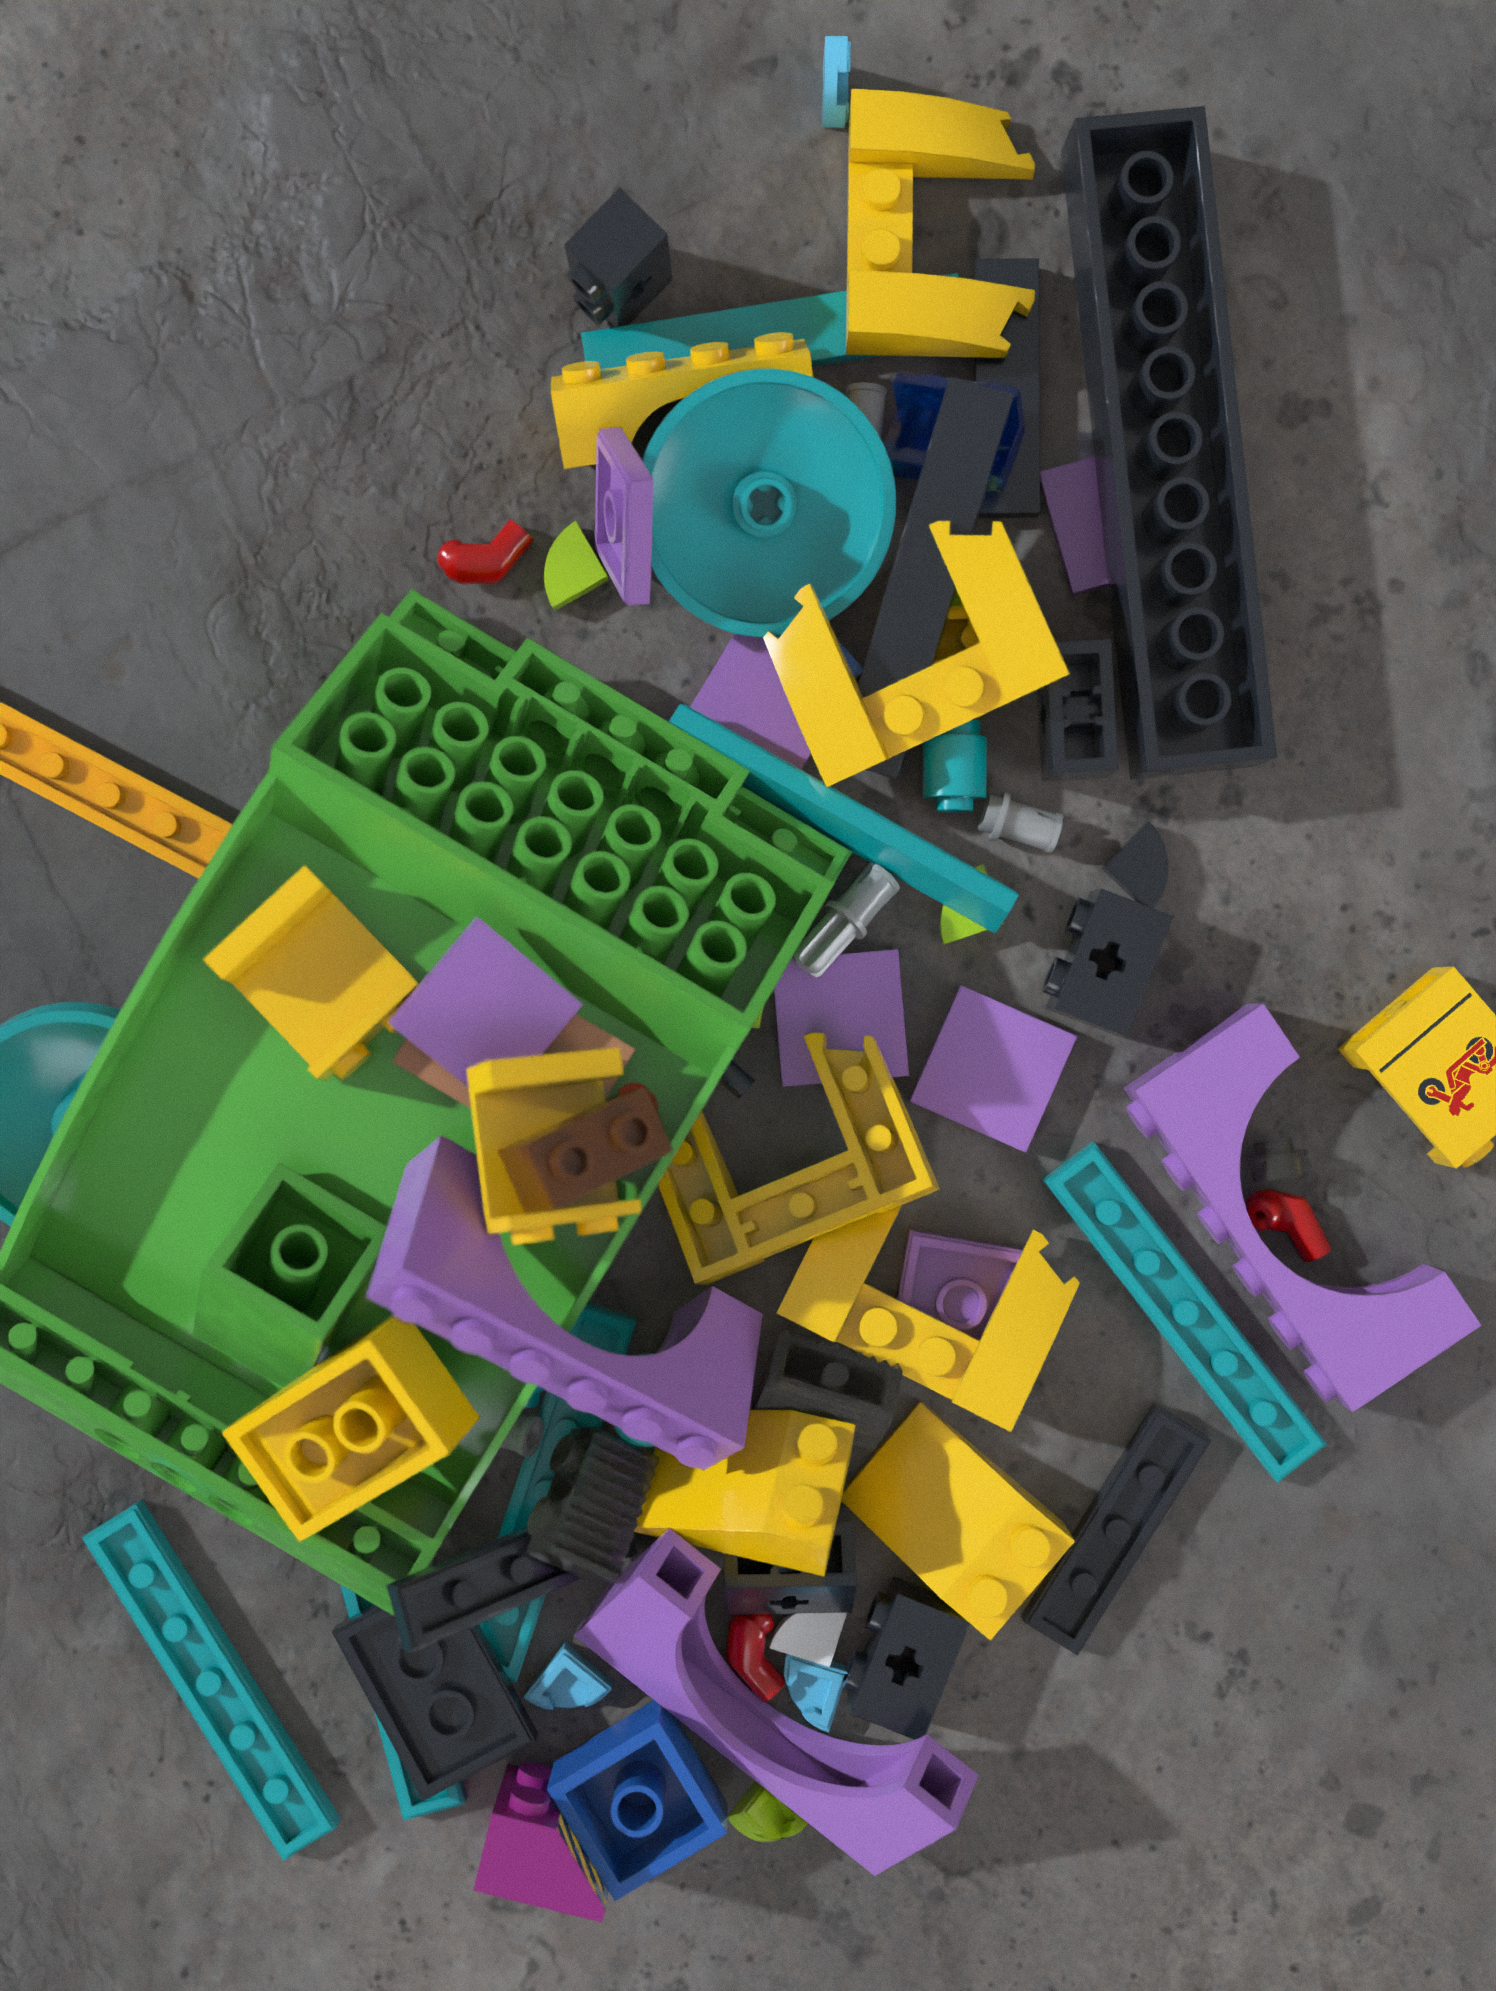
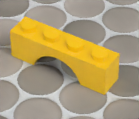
M779 332L756 337L754 339L755 346L729 350V344L726 342H710L690 348L691 356L665 360L663 352L652 351L627 357L626 366L601 369L600 362L583 361L562 367V375L551 377L550 392L564 469L596 464V433H599V428L621 427L632 444L637 430L651 413L669 402L687 397L696 389L722 376L752 369H781L813 377L811 354L805 340H793L792 333Z

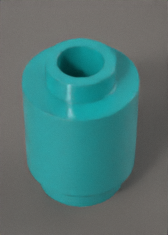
M972 719L923 742L922 799L935 801V812H973V801L986 799L987 737L981 736V721Z

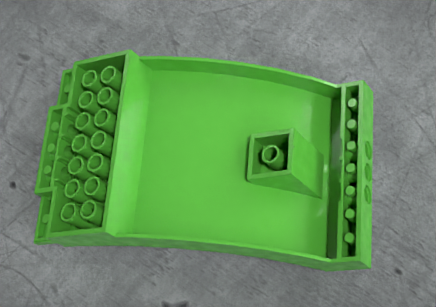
M411 589L389 617L383 613L377 617L272 746L268 773L230 828L175 916L115 1019L71 1101L21 1202L0 1250V1384L394 1616L386 1585L428 1568L447 1533L537 1385L516 1379L508 1370L477 1354L461 1351L450 1340L414 1323L480 1416V1419L448 1455L301 1542L295 1537L222 1432L235 1421L296 1380V1377L302 1376L353 1339L393 1315L391 1310L366 1297L405 1166L440 1135L477 1155L472 1110L393 1063L392 1061L406 1037L399 1031L391 1034L385 1027L365 1045L371 1052V1055L350 1076L342 1081L335 1074L328 1081L316 1079L308 1070L310 1065L232 983L222 980L203 959L303 866L309 868L419 984L475 917L480 918L580 1001L583 1005L576 1012L577 1015L635 1049L623 1070V1075L619 1077L607 1099L616 1096L619 1089L628 1083L635 1082L645 1085L657 1098L658 1116L674 1150L616 1179L618 1202L640 1199L642 1211L731 1059L753 1026L834 886L852 851L743 787L750 770L541 645L527 638L518 651H515ZM640 1213L617 1216L619 1230L587 1235H577L576 1222L553 1225L554 1239L512 1245L511 1231L499 1233L509 1261L529 1295L556 1324L569 1333Z

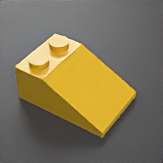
M393 1314L353 1339L235 1421L222 1434L295 1537L301 1542L448 1455L480 1419V1416L414 1323L403 1321Z
M921 1400L914 1405L846 1485L841 1499L944 1602L990 1641L1075 1542L1061 1519Z
M749 1410L745 1447L705 1471L682 1464L676 1456L656 1446L633 1526L634 1532L659 1538L670 1528L692 1546L825 1576L851 1458L855 1424L793 1410Z

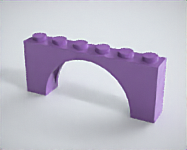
M1248 1003L1125 1086L1124 1090L1133 1101L1125 1109L1144 1137L1148 1139L1152 1135H1156L1168 1153L1166 1157L1161 1159L1162 1165L1179 1189L1185 1191L1191 1187L1204 1206L1196 1214L1210 1236L1218 1244L1227 1240L1239 1258V1261L1233 1264L1232 1267L1240 1281L1252 1296L1256 1297L1263 1293L1275 1311L1273 1315L1268 1317V1321L1278 1337L1290 1350L1298 1346L1311 1366L1303 1372L1317 1394L1326 1403L1334 1399L1351 1412H1354L1480 1327L1481 1324L1446 1272L1427 1264H1422L1404 1275L1377 1284L1364 1286L1327 1285L1298 1276L1283 1265L1263 1243L1250 1220L1242 1195L1240 1181L1242 1143L1248 1122L1260 1098L1271 1083L1300 1056L1264 1004Z
M440 1135L406 1164L366 1298L391 1310L397 1318L406 1322L417 1323L450 1340L459 1350L477 1354L508 1370L516 1379L526 1383H534L565 1399L571 1407L579 1411L590 1412L618 1426L629 1437L644 1440L676 1456L678 1461L686 1466L705 1471L745 1447L762 1313L712 1286L674 1311L668 1334L656 1354L625 1356L597 1349L569 1334L538 1306L515 1273L504 1249L500 1233L487 1234L478 1158L475 1153Z
M670 1528L603 1589L574 1634L578 1640L874 1876L956 1830L979 1775L928 1734L919 1739L896 1745L853 1743L833 1738L805 1727L775 1710L766 1702H762L726 1664L718 1652L707 1627L704 1607L705 1596L721 1569Z

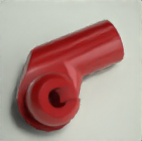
M509 519L489 544L462 543L460 540L445 542L438 551L437 562L447 578L456 583L494 584L503 579L534 539L522 527Z
M1268 1188L1256 1191L1248 1198L1246 1210L1254 1228L1259 1231L1270 1229L1288 1233L1303 1262L1319 1259L1332 1250L1310 1204L1304 1197Z
M771 1614L734 1615L728 1625L726 1657L730 1666L760 1700L767 1702L782 1689L786 1682L782 1674L764 1655L765 1635L770 1633L774 1627L773 1617Z

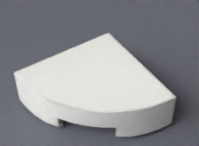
M801 1613L786 1615L775 1627L769 1640V1648L830 1667L847 1613Z

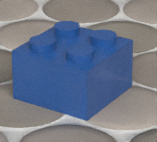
M655 1700L554 1760L547 1791L614 1901H617L727 1834L728 1802L677 1718Z

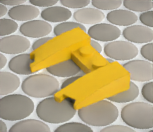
M851 89L848 141L846 355L1006 358L1011 344L1000 335L1013 311L1028 317L1035 301V290L966 278L912 273L913 177L1033 180L1035 172L1033 158L1030 153L1018 155L1005 129L1010 127L1011 122L1008 112L946 97L902 91Z
M937 521L929 525L980 643L867 697H863L812 584L802 587L795 595L794 599L802 604L803 608L780 638L771 631H768L763 637L790 706L826 787L1070 674L1002 522H993L992 536L951 535V521Z
M812 1032L804 1036L848 1151L739 1196L723 1156L701 1110L658 1183L695 1284L709 1285L765 1262L764 1258L876 1212L884 1213L940 1190L901 1095L873 1036H864V1051L827 1049V1035L824 1033Z
M902 1205L884 1213L876 1212L813 1238L777 1314L951 1399L952 1403L1009 1432L1012 1431L1080 1284L1075 1276L1063 1284L1039 1251L1049 1244L1042 1233L1032 1230L980 1340L865 1283Z

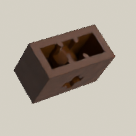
M645 1087L613 1096L498 1150V1153L525 1214L555 1210L674 1150Z

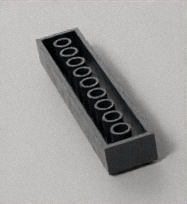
M1205 106L1075 118L1061 149L1130 780L1256 767L1277 758Z

